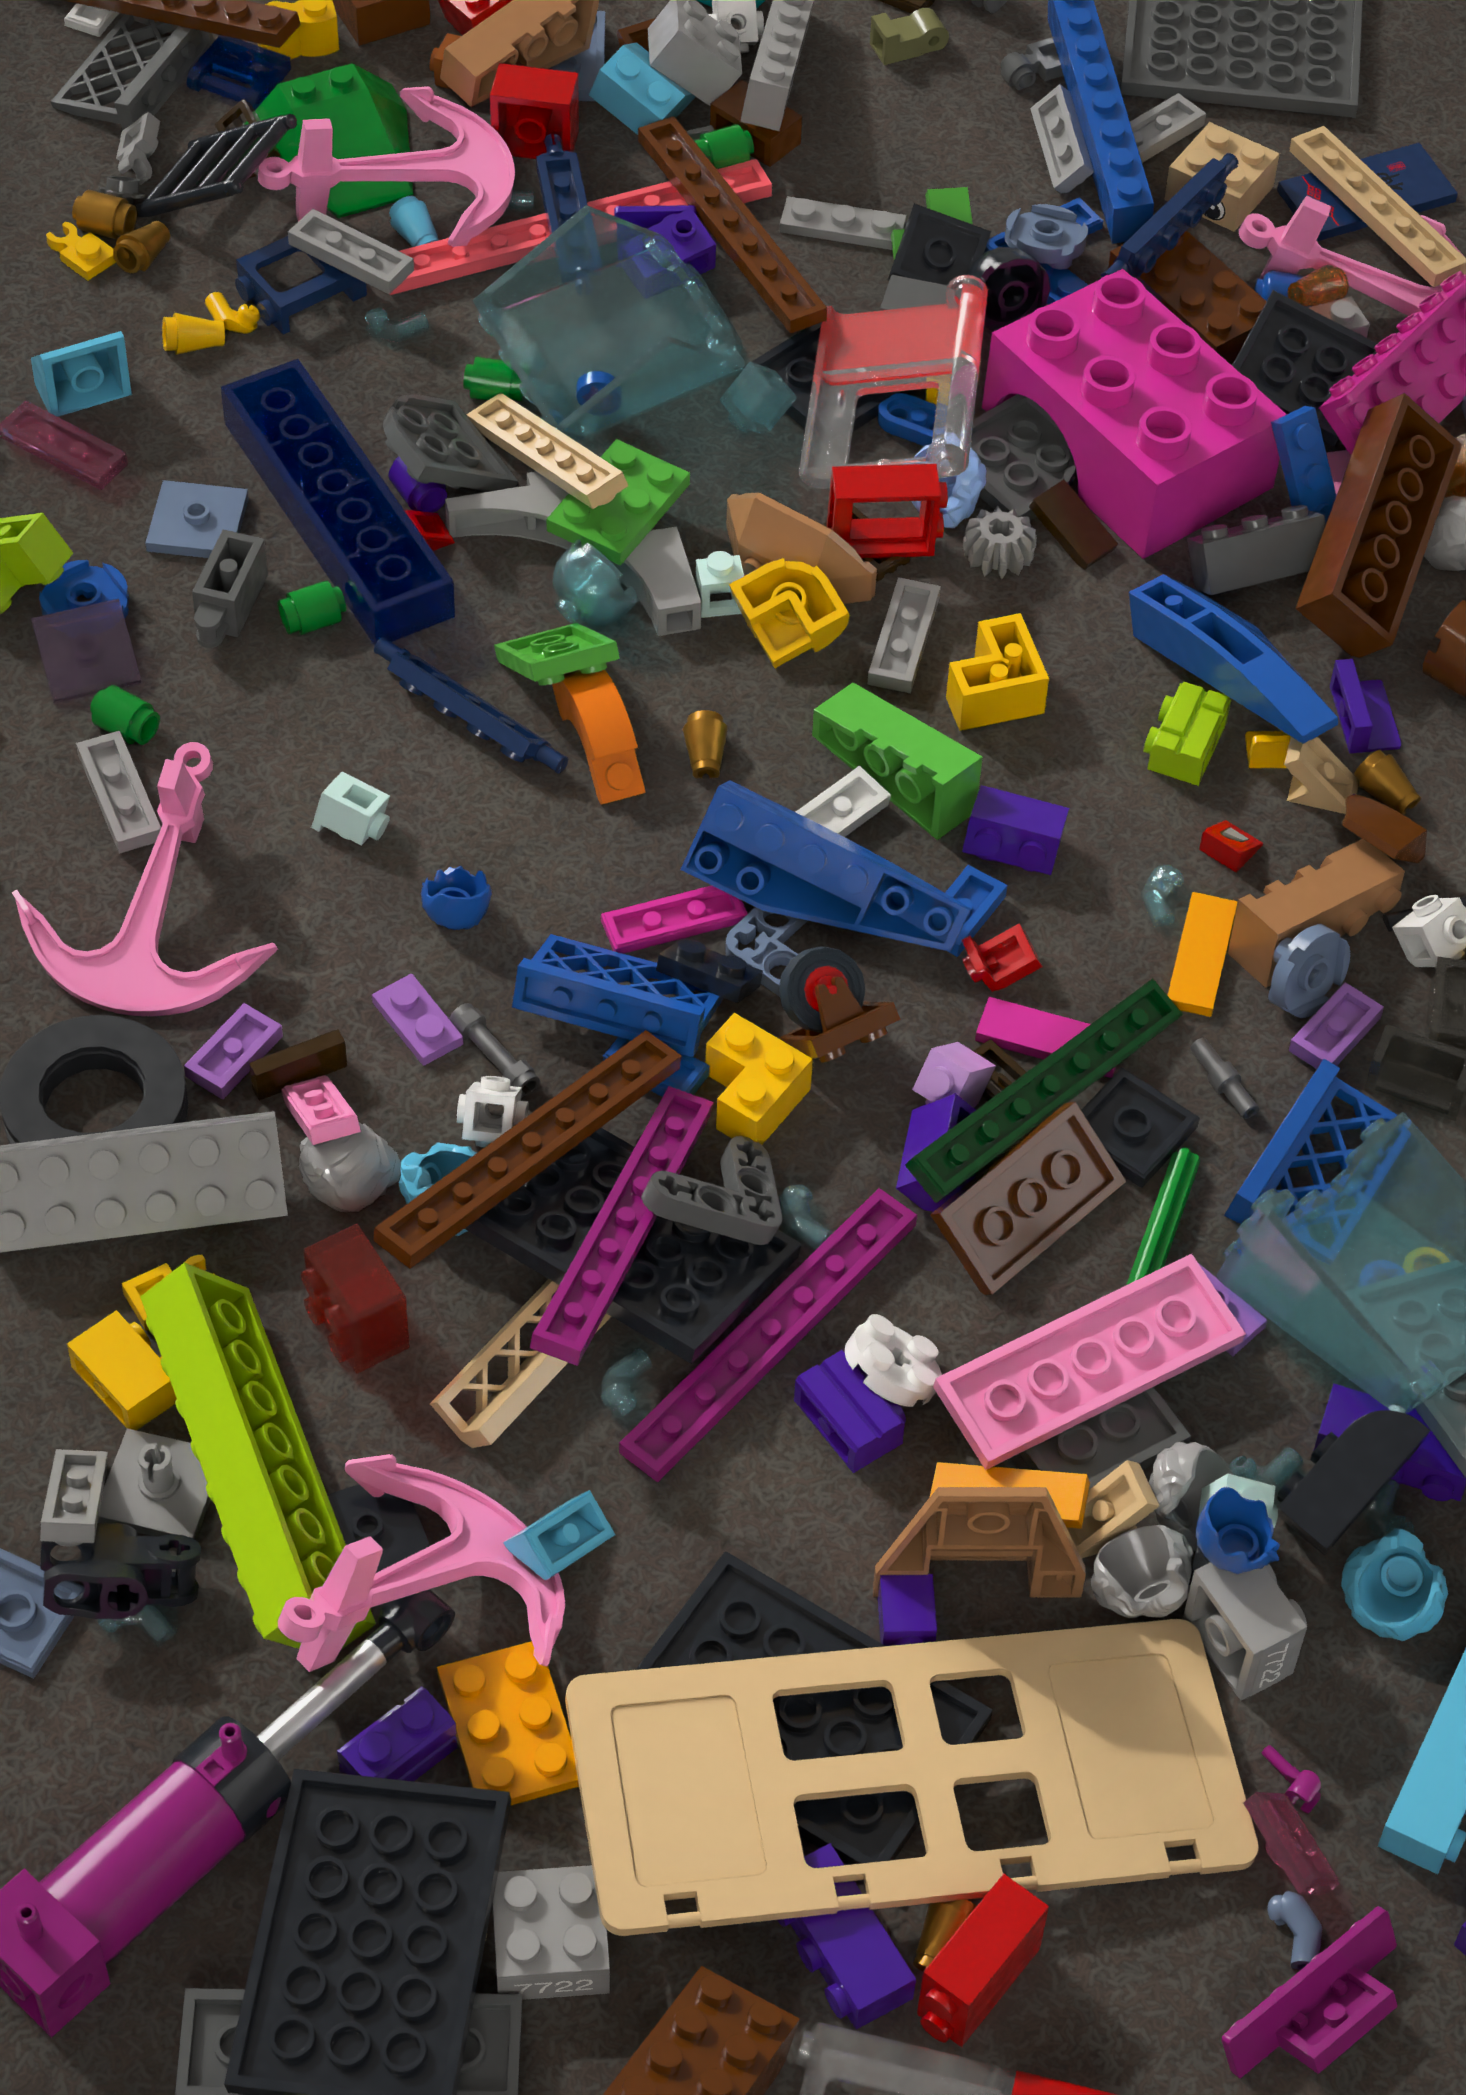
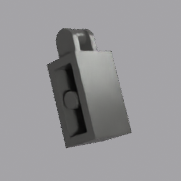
M222 530L192 591L195 613L194 621L196 628H198L196 637L198 644L202 647L214 648L219 646L225 635L239 637L268 576L265 539Z

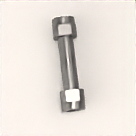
M465 1003L452 1012L449 1020L461 1033L463 1041L470 1038L499 1069L503 1077L510 1079V1086L522 1088L526 1086L531 1092L538 1088L540 1079L534 1073V1069L525 1060L517 1062L486 1028V1017L477 1008H474L469 1003ZM523 1091L521 1092V1098L526 1095Z

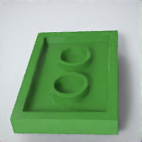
M616 439L601 458L623 472L628 487L617 493L609 503L597 506L594 509L568 494L548 516L546 527L548 532L621 566L690 485V472Z
M573 623L494 645L499 663L534 682L538 681V685H550L561 682L565 679V673L580 670L582 674L599 672L607 668L606 662L620 659L616 641L579 623Z

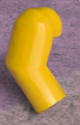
M213 292L205 299V305L214 321H223L225 330L248 334L257 328L260 312L255 306L250 305L248 308L247 304H243L239 307L238 311L232 310L224 295L220 292Z

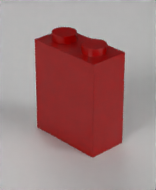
M1004 1873L923 1972L917 2015L922 2018L920 2022L925 2031L940 2042L946 2043L951 2039L962 2048L1040 1950L1049 1906Z

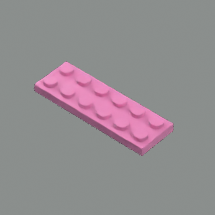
M1190 1254L937 1377L933 1388L984 1469L987 1470L1242 1343L1246 1333L1194 1256Z

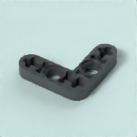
M744 1136L732 1138L720 1159L725 1188L676 1173L657 1171L651 1176L642 1193L641 1199L644 1205L657 1216L753 1244H768L782 1223V1214L768 1151L760 1143Z

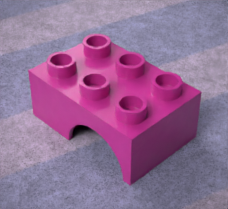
M1124 269L1106 275L1100 280L992 332L982 408L987 412L1016 394L1026 396L1040 405L1059 427L1070 448L1077 471L1078 496L1093 513L1142 559L1166 548L1274 487L1280 457L1271 422L1287 414L1265 396L1249 378L1238 372L1202 340L1193 328L1183 323L1147 291L1138 279L1129 275Z

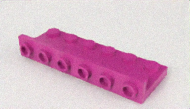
M1461 271L1451 275L1440 284L1442 292H1436L1423 300L1418 305L1421 310L1419 313H1413L1402 320L1396 326L1399 331L1397 334L1393 333L1375 345L1374 349L1377 352L1375 355H1369L1352 367L1354 372L1352 377L1347 376L1329 389L1332 396L1319 409L1350 455H1352L1367 411L1379 404L1405 393L1435 421L1440 423L1463 401L1464 396H1466V275L1464 276Z

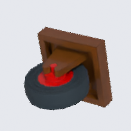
M816 947L804 950L789 961L781 975L779 994L782 1007L790 1020L801 1028L778 1039L812 1059L819 1058L820 1063L844 1055L847 1052L845 1045L860 1039L861 1043H868L885 1036L888 1033L886 1026L901 1019L894 1002H863L866 990L863 973L854 959L839 949Z

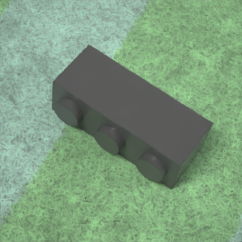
M1297 505L1282 509V516L1268 519L1267 515H1254L1243 518L1241 520L1242 525L1227 528V525L1220 524L1202 528V535L1187 538L1195 587L1198 591L1214 595L1308 572L1326 526L1324 515L1308 510L1306 505Z

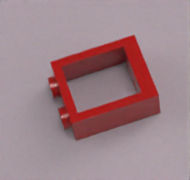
M937 464L834 466L831 472L826 527L833 530L853 547L861 558L934 556L936 538H943L944 534L943 513L940 512V508H947V483L939 482ZM921 501L919 517L852 519L853 503Z

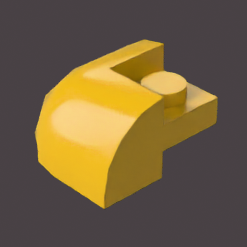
M782 558L767 563L729 584L733 597L755 638L758 639L774 668L811 648L814 652L822 650L842 634L849 622V612L828 577L817 565L812 567L804 562L785 561Z

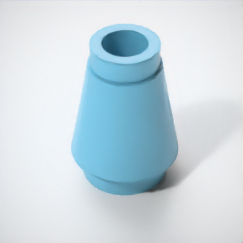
M406 196L393 204L389 211L391 217L390 224L412 247L439 241L427 206L423 201L418 200L415 196Z

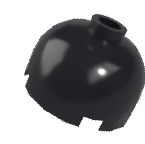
M999 247L985 252L974 262L968 271L965 289L970 298L969 308L979 306L987 298L985 326L994 332L1044 307L1048 300L1050 283L1047 272L1034 257L1018 248Z

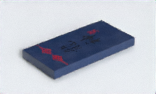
M1420 143L1360 159L1417 213L1456 202L1457 191ZM1313 173L1278 182L1277 192L1293 214H1295L1306 196L1331 206L1329 216L1316 241L1369 227Z

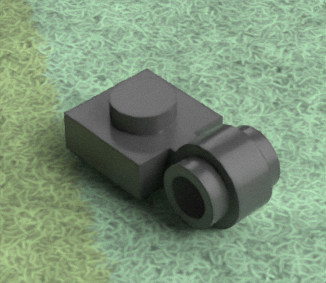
M1053 37L1028 44L1025 55L1018 52L1008 54L1000 64L1001 76L1010 87L1015 86L1017 90L1032 86L1036 80V73L1040 75L1044 82L1064 76Z

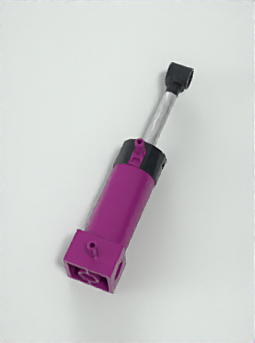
M430 1589L384 1603L378 1618L380 1627L258 1736L239 1721L229 1716L219 1718L175 1757L171 1766L40 1882L25 1868L0 1889V1987L52 2038L110 1985L106 1965L233 1849L240 1843H245L286 1806L291 1780L279 1763V1760L401 1650L406 1653H411L415 1648L418 1651H426L438 1643L454 1621V1610Z

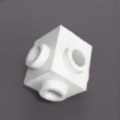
M712 0L713 14L708 15L718 22L724 20L731 24V20L737 21L740 25V30L736 29L740 40V52H749V45H755L758 42V35H763L764 32L763 12L756 11V0Z
M1438 895L1424 897L1412 906L1413 911L1392 927L1408 961L1415 967H1442L1457 961L1465 954L1463 949L1466 948V907L1462 904L1460 898H1439Z
M483 1076L481 1077V1082H474L466 1091V1094H460L457 1107V1123H463L462 1139L474 1140L476 1146L485 1148L528 1116L529 1103L521 1101L522 1087L510 1086V1079ZM488 1103L503 1105L504 1113L497 1117L491 1115L488 1111Z

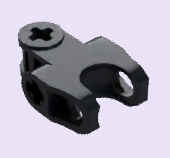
M98 1523L94 1543L77 1545L81 1550V1554L78 1560L72 1561L56 1560L50 1553L58 1544L53 1541H41L40 1569L44 1571L43 1606L56 1614L93 1619H124L140 1613L145 1605L178 1607L190 1604L197 1599L199 1584L195 1576L196 1564L201 1558V1546L199 1542L191 1537L176 1534L139 1536L134 1528L126 1524ZM169 1548H177L176 1556L171 1555ZM63 1581H82L84 1584L83 1592L74 1599H61L53 1591ZM171 1585L176 1586L178 1589L177 1593H170Z

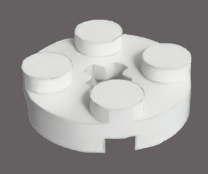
M878 1314L870 1315L864 1324L856 1328L845 1345V1356L852 1370L859 1364L862 1370L868 1374L863 1381L867 1387L890 1402L908 1407H913L917 1400H923L924 1405L935 1394L934 1382L942 1373L935 1361L939 1353L938 1349L929 1339L920 1335L912 1337L905 1331L893 1326L888 1319Z

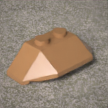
M761 493L732 494L727 499L726 527L733 554L740 555L744 576L767 563L784 558L785 561L804 562L812 567L817 565L828 577L843 604L870 601L875 596L877 568L869 561L863 562L856 550L833 530Z

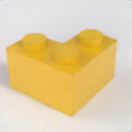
M1021 613L979 621L975 658L949 663L946 699L959 731L1045 713L1049 677Z
M733 1013L706 1043L705 1063L710 1065L709 1077L727 1087L717 1098L716 1129L730 1138L744 1136L763 1145L810 1091L813 1059L736 1013Z

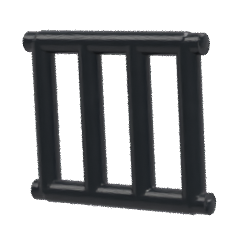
M293 114L280 115L189 141L188 149L145 200L135 205L137 217H151L241 193L244 183L287 131L297 126L296 117Z

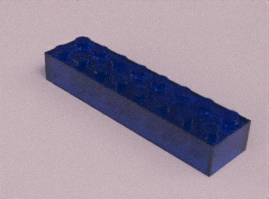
M299 359L221 387L225 425L335 587L339 586L345 603L374 646L382 637H386L390 642H393L455 617L454 581Z

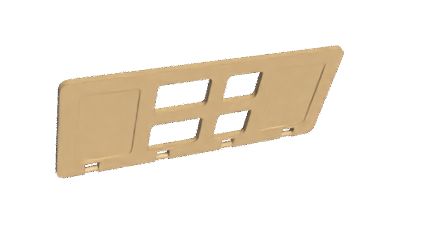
M1183 1619L587 1674L574 1678L566 1690L565 1703L600 1918L603 1926L609 1932L618 1936L667 1932L668 1929L691 1926L705 1928L836 1914L838 1911L869 1908L873 1910L984 1898L1003 1874L1001 1865L1029 1862L1032 1876L1011 1879L1026 1890L1042 1892L1169 1878L1170 1875L1200 1872L1201 1875L1238 1871L1251 1866L1258 1853L1257 1837L1201 1634L1194 1624ZM995 1675L1007 1677L1011 1683L1023 1736L1017 1739L957 1745L946 1743L941 1736L930 1684L935 1681ZM870 1687H885L891 1692L903 1744L902 1749L796 1761L785 1757L773 1703L774 1698L778 1696ZM1024 1778L1031 1780L1036 1787L1049 1842L1043 1845L986 1851H973L969 1849L965 1842L953 1788L964 1784ZM895 1791H907L913 1795L926 1849L925 1856L824 1868H812L806 1864L794 1809L796 1802ZM1193 1845L1196 1859L1168 1861L1165 1848ZM864 1880L866 1894L837 1897L834 1883ZM695 1898L697 1912L667 1915L665 1901Z

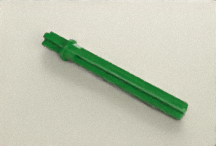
M1181 1148L1179 1152L1172 1154L1127 1285L1165 1266L1200 1165L1199 1155L1191 1153L1188 1148Z

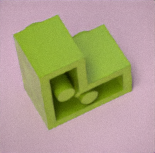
M44 513L0 518V614L12 604L10 598L20 587L39 583L47 585L59 578L64 571L62 566L73 555L72 550Z

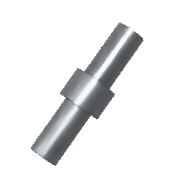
M1206 1038L1196 1040L1191 1045L1190 1050L1209 1073L1207 1080L1218 1094L1224 1093L1243 1119L1254 1116L1258 1112L1259 1107L1241 1085L1242 1077L1230 1062H1224Z

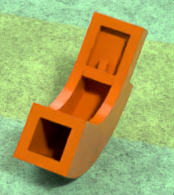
M580 670L565 673L563 681L552 684L558 710L562 720H570L578 732L600 804L646 793L635 753V748H638L633 728L621 696L609 674L605 670L590 674H582Z

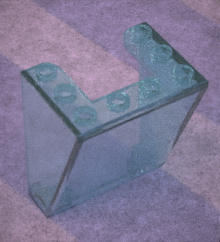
M1402 1112L1387 1123L1383 1118H1380L1368 1126L1360 1135L1363 1144L1352 1151L1345 1159L1348 1167L1330 1183L1331 1187L1323 1193H1320L1318 1189L1309 1192L1296 1204V1210L1288 1216L1286 1214L1295 1201L1294 1195L1288 1189L1278 1193L1273 1188L1261 1195L1251 1206V1209L1254 1211L1253 1215L1237 1229L1240 1237L1224 1251L1223 1256L1226 1260L1216 1277L1224 1286L1389 1410L1407 1414L1466 1373V1182L1409 1117Z

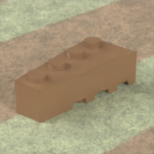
M512 0L445 48L440 79L472 107L490 98L499 63L549 69L590 48L599 0Z
M1361 839L1326 856L1320 869L1315 870L1311 865H1307L1297 870L1294 879L1287 885L1277 880L1265 886L1263 893L1266 895L1258 899L1254 898L1251 894L1238 899L1227 954L1265 988L1271 986L1273 972L1277 964L1274 961V952L1283 939H1294L1306 928L1320 923L1340 934V937L1345 933L1349 936L1356 935L1366 925L1371 915L1378 910L1382 913H1387L1398 903L1402 895L1400 889L1405 871L1381 850Z

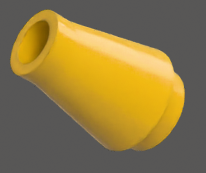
M174 313L173 317H163L162 339L164 350L175 351V354L178 355L214 346H224V322Z

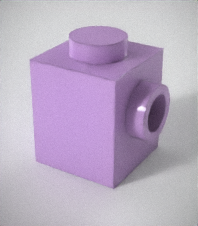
M959 1042L931 1048L912 1090L926 1098V1104L956 1093L974 1108L979 1103L996 1065Z

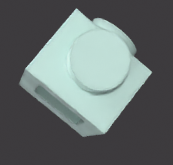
M716 551L711 553L706 559H696L695 584L701 600V618L742 614L729 587V584L744 576L740 555L731 556L727 552ZM731 592V600L710 602V594Z
M341 772L322 792L311 828L320 832L323 827H326L338 833L341 837L352 840L361 846L369 837L377 841L383 835L390 817L384 813L390 795Z

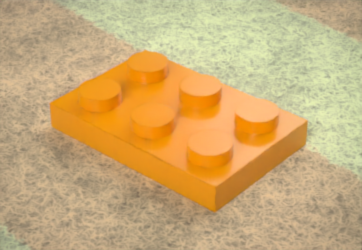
M532 1641L437 1667V1674L449 1714L456 1722V1737L472 1788L509 1792L512 1801L511 1805L579 1787L572 1740L548 1666L540 1665L535 1659Z

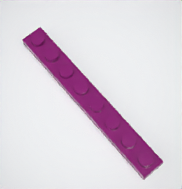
M668 1086L534 1330L530 1344L531 1349L576 1366L579 1365L657 1218V1215L651 1212L641 1199L647 1183L657 1171H668L680 1175L711 1116L714 1102Z
M878 1188L619 1442V1453L653 1480L659 1482L916 1226L917 1214Z

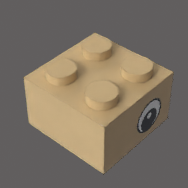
M1209 122L1169 166L1165 200L1169 201L1212 158L1220 161L1225 154L1231 153L1238 159V167L1226 177L1224 183L1227 184V189L1221 202L1217 206L1212 205L1202 217L1235 232L1245 218L1274 187L1279 153Z

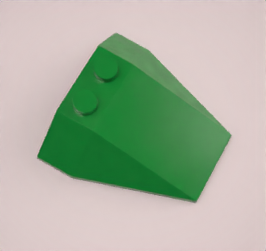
M353 63L279 83L255 110L261 121L287 114H293L296 117L297 126L294 129L288 130L276 145L281 154L279 158L287 162L298 156L303 120L330 119L333 128L332 157L336 159L410 152L406 107L393 85ZM340 181L330 188L327 210L337 218L394 203L403 197L414 196L413 183L410 181Z

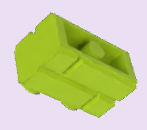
M1187 682L1180 683L1174 697L1166 695L1158 716V721L1162 722L1160 728L1152 726L1147 735L1143 750L1145 753L1150 754L1147 769L1199 786L1227 724L1231 704L1230 698L1225 694L1212 690L1206 692L1203 687Z

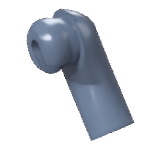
M1286 1891L1283 1895L1271 1897L1267 1910L1269 1918L1275 1920L1276 1925L1287 1924L1293 1933L1290 1966L1291 1968L1301 1970L1310 1963L1314 1956L1320 1953L1322 1926L1303 1896L1295 1892Z

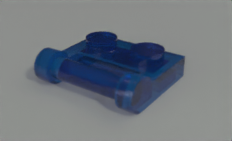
M219 35L190 69L186 84L192 90L199 92L201 89L237 102L245 99L256 110L291 70L290 57L240 39ZM214 72L226 76L228 78L240 81L242 83L251 85L252 87L249 89L238 84L226 81L224 79L212 76L211 74Z

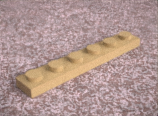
M1325 126L1291 138L1290 152L1433 288L1439 286L1444 280L1459 271L1463 275L1466 274V258Z
M502 393L497 394L466 414L483 436L592 509L609 503L617 493L628 487V483L621 470Z

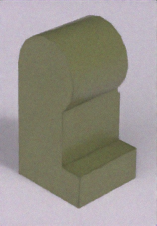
M921 8L914 11L910 16L890 20L886 13L871 16L870 45L883 65L943 49L949 40V32L937 14L930 8Z

